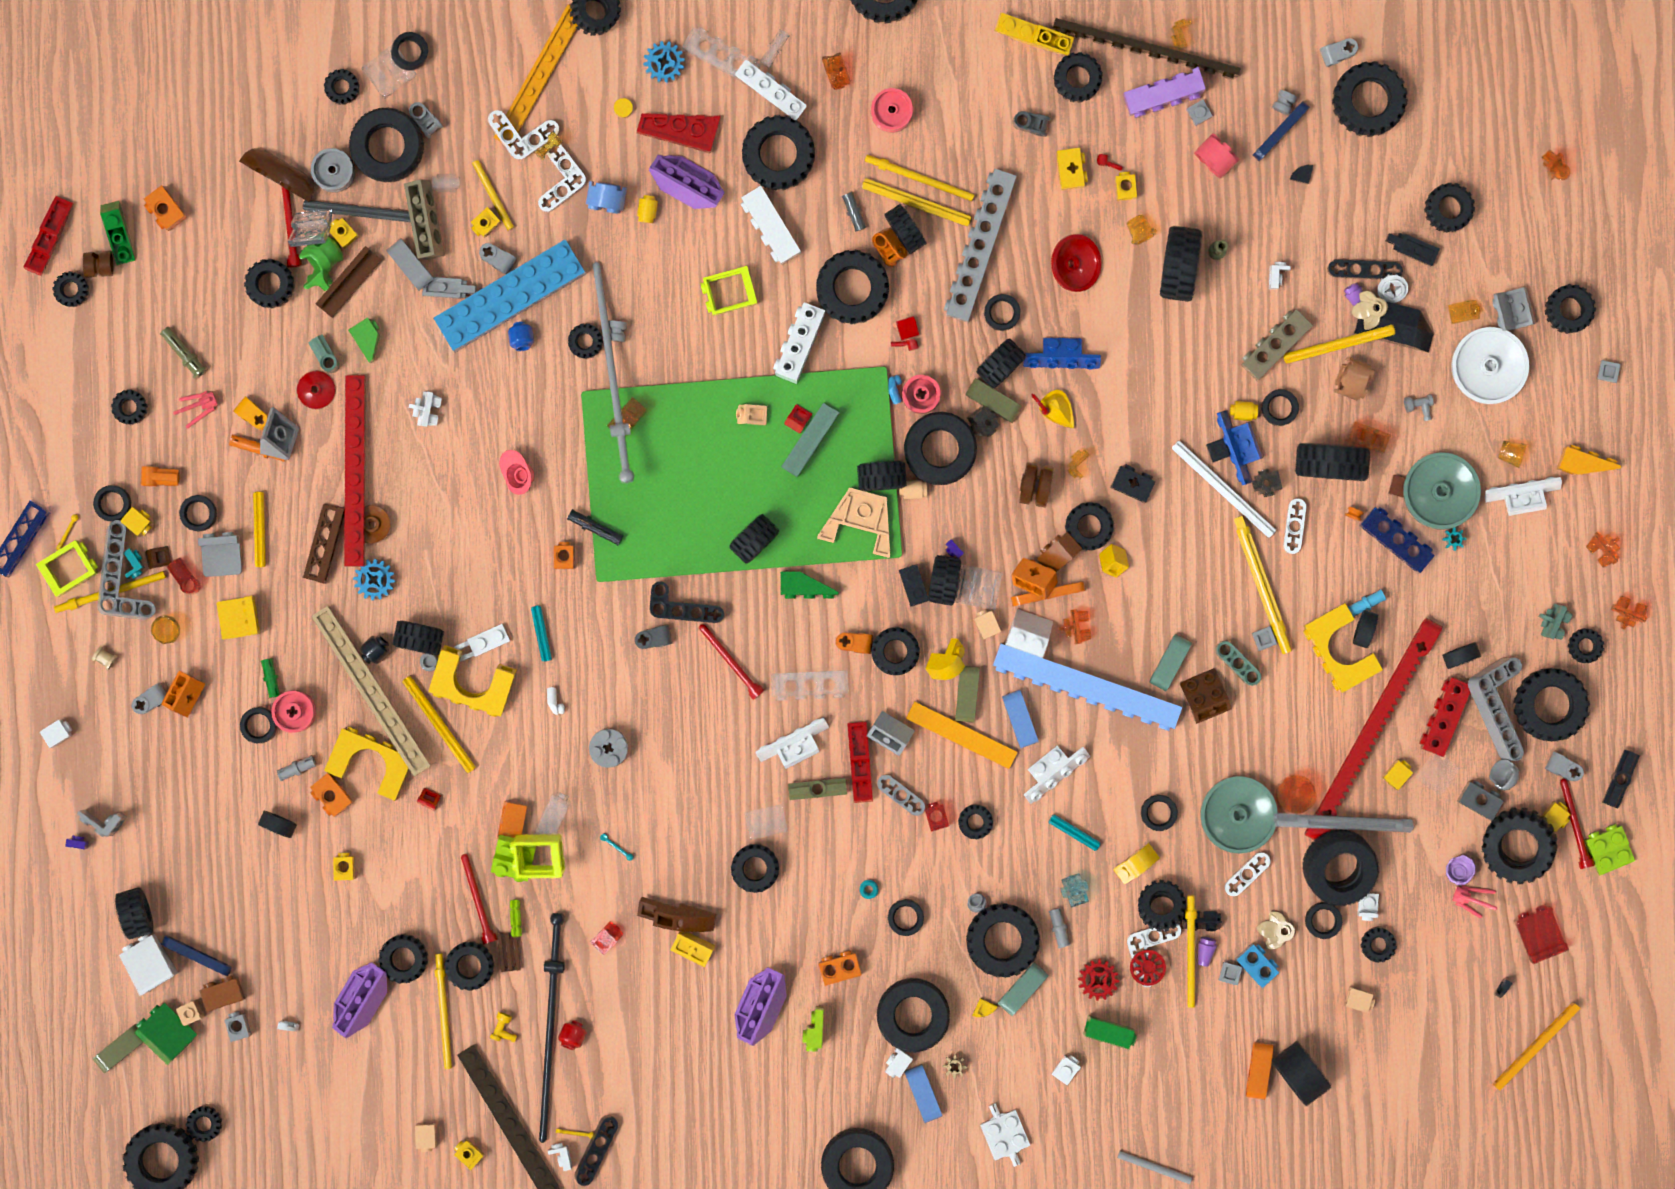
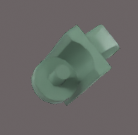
M1553 604L1552 609H1547L1545 615L1539 614L1538 617L1543 619L1541 627H1544L1541 636L1553 640L1554 638L1563 639L1565 630L1559 628L1562 621L1569 623L1572 618V614L1567 611V607Z

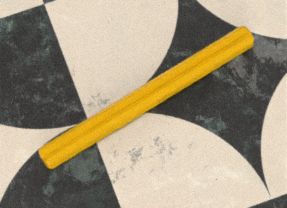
M865 178L862 188L867 191L964 226H968L971 221L970 215Z
M1393 325L1285 353L1284 361L1288 364L1392 336L1395 334V328Z
M411 676L406 677L402 683L467 773L473 771L476 768L474 763Z

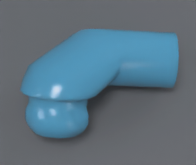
M899 375L891 376L888 380V392L893 404L902 402L897 385L902 383Z

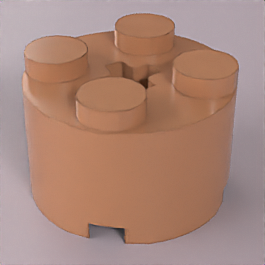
M1347 357L1345 360L1348 363L1346 365L1342 364L1337 375L1335 385H1338V389H1334V392L1356 401L1359 398L1364 399L1368 391L1366 385L1368 380L1372 379L1374 369H1371L1370 364Z

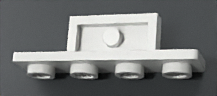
M745 60L735 73L736 77L796 121L805 110L806 104L791 94L790 88L783 83L779 85L775 82L776 78L769 72H762L748 60Z
M1549 477L1541 481L1531 480L1524 484H1510L1507 487H1492L1485 491V501L1505 500L1509 516L1547 509V504L1543 492L1560 490L1562 479L1561 477Z
M825 718L816 719L804 728H798L792 734L782 736L770 745L762 746L756 751L760 762L778 754L785 769L820 752L812 736L828 729L829 726Z
M1056 746L1032 765L1028 771L1038 783L1024 794L1028 802L1032 804L1041 799L1044 793L1056 787L1059 781L1068 777L1078 766L1083 765L1090 757L1086 749L1082 747L1071 757L1067 758L1062 750Z

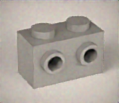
M881 711L867 737L900 756L915 730Z

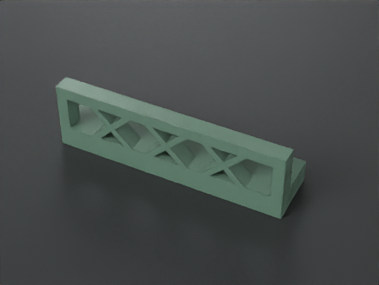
M823 403L781 467L795 477H798L838 417L839 412Z

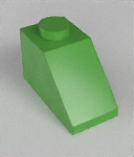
M367 317L348 331L368 362L372 363L375 359L380 336L378 330L380 328L374 319L370 321Z

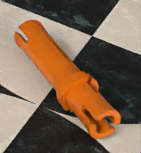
M232 434L229 446L260 454L259 442ZM260 454V455H263V457H264V458H267V459L270 457V458H274V459L280 460V461H282V462H285V459H280V458H276V457H272V456Z

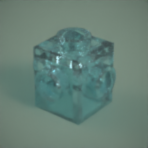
M1079 873L1061 879L1063 887L1060 888L1064 899H1068L1071 908L1089 902L1086 891H1089L1086 879L1082 880Z

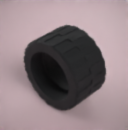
M1294 1042L1271 1060L1275 1068L1305 1106L1311 1104L1331 1088L1326 1077L1298 1042Z

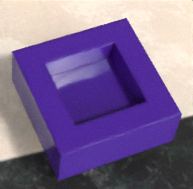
M952 539L945 544L948 547L945 551L951 557L956 556L959 558L964 554Z
M72 835V838L66 839L65 847L85 850L88 848L89 841H84L82 836Z

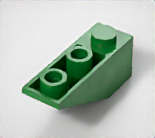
M120 201L101 205L100 215L116 265L135 261Z
M781 572V595H785V599H796V595H804V599H815V595H823V599H834V595H838V591L801 572Z

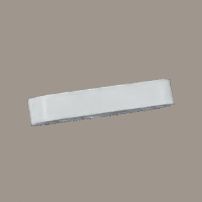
M1298 498L1290 501L1287 511L1283 548L1289 554L1299 552L1302 544L1306 504L1302 499ZM1296 502H1299V505L1302 506V510L1298 511V516H1302L1301 519L1290 518L1291 514L1295 515V509L1292 508V505H1295ZM1292 521H1297L1300 524V529L1297 532H1293L1289 528V524ZM1288 533L1291 535L1299 534V539L1296 537L1294 539L1297 548H1294L1293 551L1287 546V543H1290L1292 537H1288Z
M1263 852L1256 853L1225 883V892L1230 896H1238L1270 865L1269 856ZM1257 857H1265L1264 862L1266 864L1264 866L1260 864L1257 867L1259 871L1256 873L1255 869L1249 866V864L1252 862L1255 865L1258 862ZM1245 869H1250L1253 873L1252 878L1249 880H1245L1242 877V872ZM1238 876L1239 879L1245 883V885L1242 886V884L1240 883L1236 887L1238 889L1237 892H1229V884H1235L1236 882H1238V880L1235 879Z

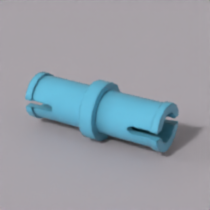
M1380 589L1368 597L1363 596L1362 600L1348 606V609L1354 617L1362 613L1363 610H1371V607L1386 600V597Z

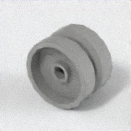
M327 148L320 151L314 157L311 163V175L313 180L323 190L339 193L346 190L352 184L355 178V166L353 161L343 151L336 148ZM335 167L336 171L334 173H330L329 170Z

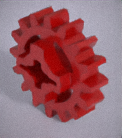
M1098 959L1097 963L1090 960V966L1084 964L1086 969L1079 970L1083 975L1082 977H1077V980L1082 981L1078 986L1079 988L1084 987L1082 993H1089V999L1095 996L1096 1001H1099L1100 996H1102L1106 1000V994L1113 996L1111 990L1118 989L1114 985L1119 982L1118 979H1115L1118 972L1112 971L1114 969L1113 965L1108 967L1107 960L1104 964H1101V959ZM1102 967L1105 969L1099 972L1095 971L1093 968ZM1088 973L1090 975V982L1086 985V975ZM1096 975L1098 977L1103 976V978L1101 979L1102 984H1094V977ZM1109 975H1111L1110 986L1106 984ZM1102 988L1103 992L1097 993L1092 990Z

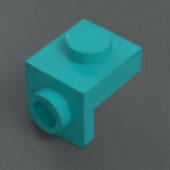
M129 548L123 553L134 569L125 574L126 578L132 577L135 579L143 573L141 570L145 567L140 561L143 559L140 553Z

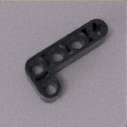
M656 582L651 588L649 609L651 615L656 618L719 623L724 619V611L719 606L668 601L669 587L664 582ZM657 585L665 587L664 595L659 596L655 593ZM656 604H661L664 607V611L660 615H656L653 611V607ZM677 605L683 609L682 615L678 617L672 613L673 607ZM695 607H699L702 610V615L699 618H694L691 615V611ZM705 608H709L708 612H714L715 609H718L721 617H717V620H714L713 616H707L708 620H704Z

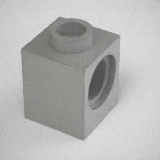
M237 1011L228 1014L229 1018L224 1021L231 1042L251 1036L245 1013L240 1014ZM234 1021L241 1022L242 1029L240 1031H236L233 1028Z

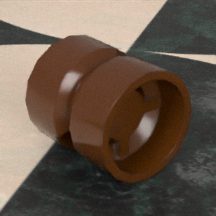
M95 252L83 253L84 276L97 277L98 274L102 277L113 276L112 252H100L99 255Z

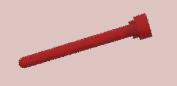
M281 186L290 253L288 259H286L287 267H301L303 265L302 259L297 254L290 191Z
M700 624L699 630L748 687V695L753 700L765 691L763 687L757 683L754 684L707 626Z
M1562 778L1560 785L1580 853L1579 868L1585 869L1595 866L1593 858L1587 853L1568 781Z
M463 854L461 856L462 864L483 929L482 943L487 944L498 939L496 933H493V930L490 929L467 854Z

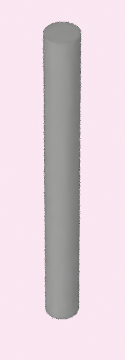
M1119 1151L1117 1157L1119 1159L1187 1184L1191 1183V1176Z

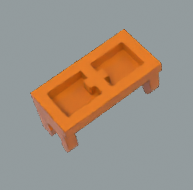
M504 801L497 839L499 834L515 838L516 835H522L527 806Z

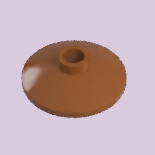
M375 505L365 506V543H378L390 531V518L384 509ZM371 522L376 523V526L373 529H371L369 526Z

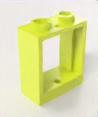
M747 266L704 277V283H700L703 294H707L709 301L705 302L708 313L712 312L713 316L757 305ZM742 274L749 301L716 310L709 283Z
M74 540L36 564L56 597L62 596L98 574L96 570L98 566L93 558L89 559L86 554L88 549L83 542ZM75 548L88 572L62 587L48 563Z
M562 834L516 835L514 841L510 844V851L514 853L512 868L513 871H516V878H562L566 870ZM522 845H551L553 865H525Z

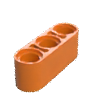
M1253 1043L1246 1097L1266 1099L1273 1055L1272 1044Z

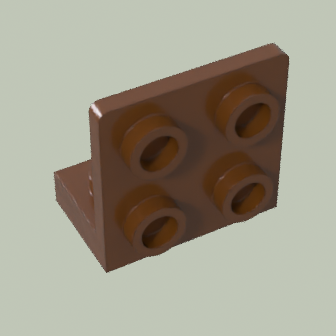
M1215 669L1180 682L1196 724L1232 710L1227 693Z

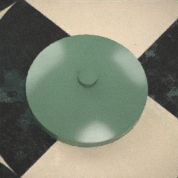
M1433 453L1418 460L1407 473L1403 486L1404 502L1414 519L1426 527L1439 530L1451 529L1466 522L1477 509L1481 496V486L1476 471L1466 460L1451 453Z
M1236 776L1221 780L1207 792L1201 805L1200 819L1206 836L1214 845L1227 852L1242 854L1257 850L1271 838L1276 828L1273 817L1278 811L1272 794L1263 784L1248 777Z

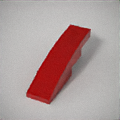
M55 196L39 227L40 231L24 264L25 270L42 276L64 229L73 206L72 202Z
M867 722L847 723L854 803L873 802Z

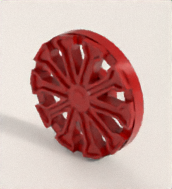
M1142 950L1136 953L1130 962V973L1133 979L1144 986L1157 984L1163 979L1166 972V964L1163 957L1154 950ZM1145 953L1149 954L1147 960L1144 956ZM1155 954L1156 958L1151 961L1152 955ZM1141 956L1143 962L1139 961L1137 957ZM1161 960V964L1155 965L1157 961ZM1134 963H1137V964H1139L1140 966H1139V967H1133V964H1134ZM1162 968L1163 971L1160 973L1156 969ZM1141 970L1137 975L1134 974V971ZM1153 973L1159 976L1157 980L1154 978ZM1144 974L1143 981H1140L1139 978ZM1148 976H1150L1151 982H1147Z

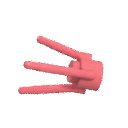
M212 391L179 398V401L200 399L196 403L174 411V415L200 405L202 409H206L186 425L187 429L208 413L215 411L214 407L218 404Z
M1462 885V888L1457 886L1452 901L1456 902L1457 906L1464 908L1478 918H1482V915L1466 905L1469 901L1497 910L1496 906L1472 898L1471 893L1468 892L1495 894V890L1473 888Z

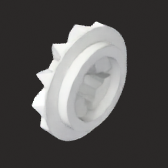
M1388 274L1384 279L1381 278V282L1377 285L1379 297L1391 303L1401 301L1408 292L1406 280L1397 274ZM1390 283L1397 286L1395 287V294L1389 289Z

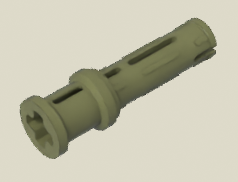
M1224 240L1214 242L1209 247V256L1215 260L1223 258L1227 252V242Z
M169 326L160 333L183 360L182 365L192 372L194 379L199 378L208 370L197 359V355L187 349Z

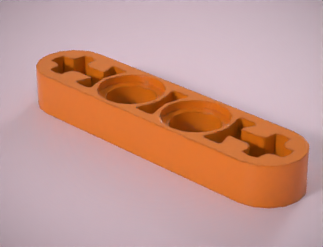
M1084 581L1055 587L1047 599L1086 591ZM1033 593L1011 597L1012 606L1045 600Z

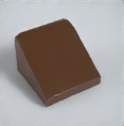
M168 546L145 551L149 569L172 565Z

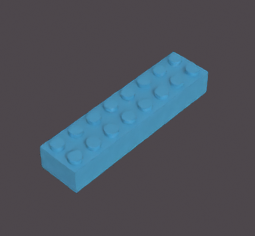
M565 239L434 317V320L451 349L457 352L586 275Z

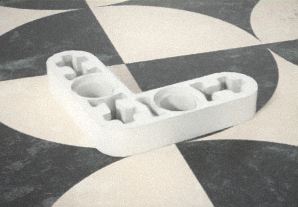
M492 111L488 116L490 126L510 155L515 159L525 158L555 137L559 132L558 124L553 120H547L521 138L502 111ZM493 115H501L500 122L502 125L506 122L508 126L498 131L497 128L500 125L497 122H492L494 119ZM547 124L554 125V133H546L544 136L547 138L544 140L538 130L541 129V132L547 129ZM506 129L513 132V138L509 141L503 138V132ZM533 134L538 135L540 138L537 145H532L529 142V138ZM516 138L519 140V142H516V145L523 147L521 156L519 154L515 155L516 148L513 145L511 147L508 146Z
M558 141L548 142L545 152L565 178L539 198L538 205L544 212L553 211L586 183L584 173ZM551 145H553L554 147L559 146L557 151L560 155H562L563 152L565 154L564 156L560 157L557 162L554 160L558 158L555 155V153H549V151L551 150ZM564 159L571 162V167L568 170H563L560 167V163ZM573 176H582V183L573 184L572 187L575 189L571 191L565 182L568 180L569 183H572L574 181ZM560 186H564L568 190L567 195L564 197L557 195V189ZM552 192L554 193L555 197L558 200H560L556 203L554 199L550 203V208H548L547 206H542L544 204L543 200L545 198L547 200H550L552 198V196L550 195Z
M1177 924L1178 930L1175 931V935L1172 936L1171 933L1165 934L1167 937L1163 939L1162 932L1157 931L1159 939L1154 942L1149 940L1148 935L1151 931H1156L1155 928L1153 930L1148 928L1130 934L1127 938V945L1131 958L1135 955L1132 951H1136L1135 945L1130 944L1134 936L1137 939H1141V942L1138 943L1139 949L1144 947V950H1147V947L1178 938L1181 934V927ZM1134 963V964H1133L1134 967H1139V966H1140V965H1138L1137 963ZM1144 974L1139 978L1140 981L1144 978Z

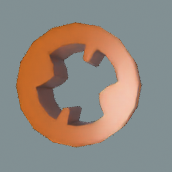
M1348 506L1349 512L1345 516L1361 522L1362 519L1360 517L1364 515V512Z

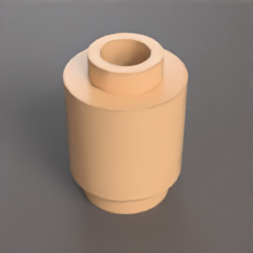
M906 480L907 486L899 489V495L903 496V499H922V497H927V483L922 482V480Z

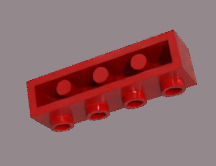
M1452 677L1444 680L1441 687L1443 691L1442 696L1436 699L1434 704L1435 713L1433 716L1430 715L1426 724L1429 728L1426 734H1422L1419 744H1422L1421 749L1440 757L1445 756L1470 694L1467 683Z

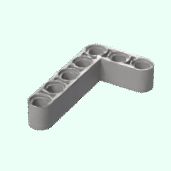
M115 520L106 529L97 604L98 611L108 616L147 620L155 614V606L152 602L118 597L126 526L121 521ZM113 525L120 527V534L116 535L112 532L111 528ZM111 544L117 545L118 553H112L109 550V546ZM113 563L116 566V572H110L107 569V564ZM106 582H111L114 585L113 591L106 590ZM103 601H109L112 604V609L105 610L103 608ZM122 604H129L131 607V612H124L122 610ZM142 606L149 607V615H144L141 612Z
M1501 658L1473 675L1468 681L1469 690L1500 758L1509 761L1520 760L1523 757L1524 751L1496 687L1521 671L1522 664L1517 658Z

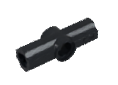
M1625 749L1623 750L1615 772L1611 775V781L1602 803L1616 809L1619 808L1626 788L1631 783V776L1640 755ZM1619 774H1623L1625 776V782L1623 784H1618L1617 782V776Z

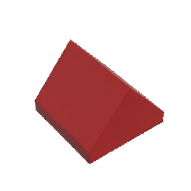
M424 788L417 803L435 811L442 795Z

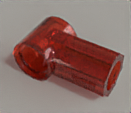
M181 557L167 566L180 585L181 591L190 595L199 592L200 582L193 576ZM192 580L194 588L188 591L186 584Z

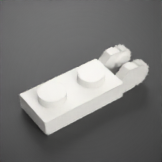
M500 624L467 639L468 641L454 648L461 650L470 645L472 652L462 655L460 662L508 643L510 639L503 624Z

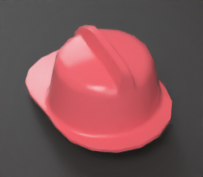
M505 451L500 457L499 465L506 484L512 493L517 495L524 494L529 490L534 481V471L518 451Z

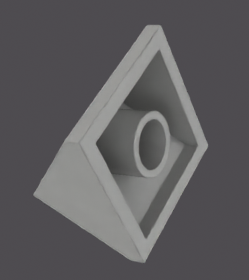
M274 407L270 409L260 439V454L288 460L290 459L299 427Z

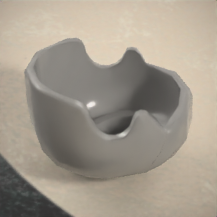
M1502 759L1494 764L1489 778L1500 790H1509L1519 780V769L1511 761Z

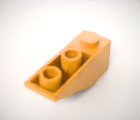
M1570 445V447H1564L1557 469L1572 475L1617 470L1621 469V466L1614 459L1606 458L1604 460L1599 458L1597 453L1588 451L1587 454L1581 452L1580 447Z

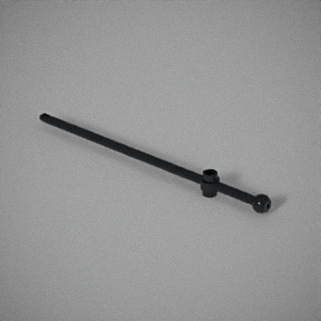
M552 913L550 916V922L553 925L551 960H545L544 972H549L550 981L539 1141L541 1143L547 1140L558 973H564L565 962H559L561 925L565 921L563 913Z

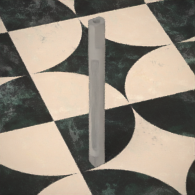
M1275 813L1273 817L1275 827L1409 833L1414 828L1412 819Z

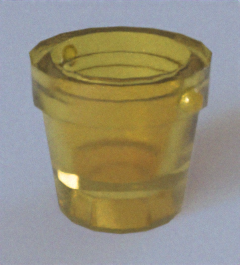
M1143 214L1132 218L1126 223L1132 237L1131 243L1134 245H1139L1156 235L1157 230L1151 227Z
M1503 441L1498 459L1520 468L1527 444Z

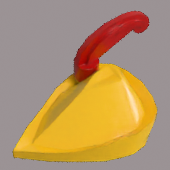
M1051 391L1041 401L1035 394H1031V397L1039 405V410L1044 417L1056 424L1074 429L1071 403L1063 391Z

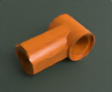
M141 467V486H179L180 474L178 469Z

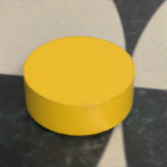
M620 98L615 102L614 112L618 117L626 118L632 114L633 105L630 100Z

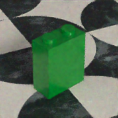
M163 1003L160 1007L156 1005L149 1012L151 1016L147 1020L143 1018L136 1025L138 1029L135 1034L164 1063L169 1065L195 1039L197 1034L188 1025L183 1026L179 1016L167 1004Z
M1088 1015L1083 1031L1085 1037L1129 1050L1130 1046L1135 1045L1137 1038L1134 1029L1090 1015Z

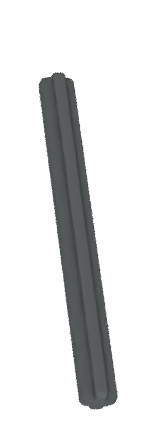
M304 200L303 210L411 223L408 211L319 201L308 202Z

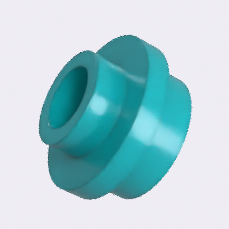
M865 880L861 883L859 891L862 897L872 899L876 897L879 889L877 883L873 880ZM867 886H871L873 888V891L871 893H867L865 891V888Z

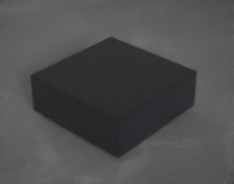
M1224 438L1206 445L1212 463L1230 457V452L1224 442Z

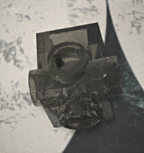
M981 406L966 417L971 424L970 427L974 434L978 436L989 437L996 432V428L1000 425L997 421V415L992 410L990 411L987 406Z
M1269 469L1258 471V475L1254 476L1255 480L1252 481L1254 492H1258V495L1263 494L1264 498L1275 495L1274 491L1282 489L1278 470L1269 472ZM1264 480L1269 482L1268 487L1264 485Z

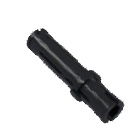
M574 509L568 515V521L581 526L583 530L587 529L617 546L624 536L592 520L591 516H585Z

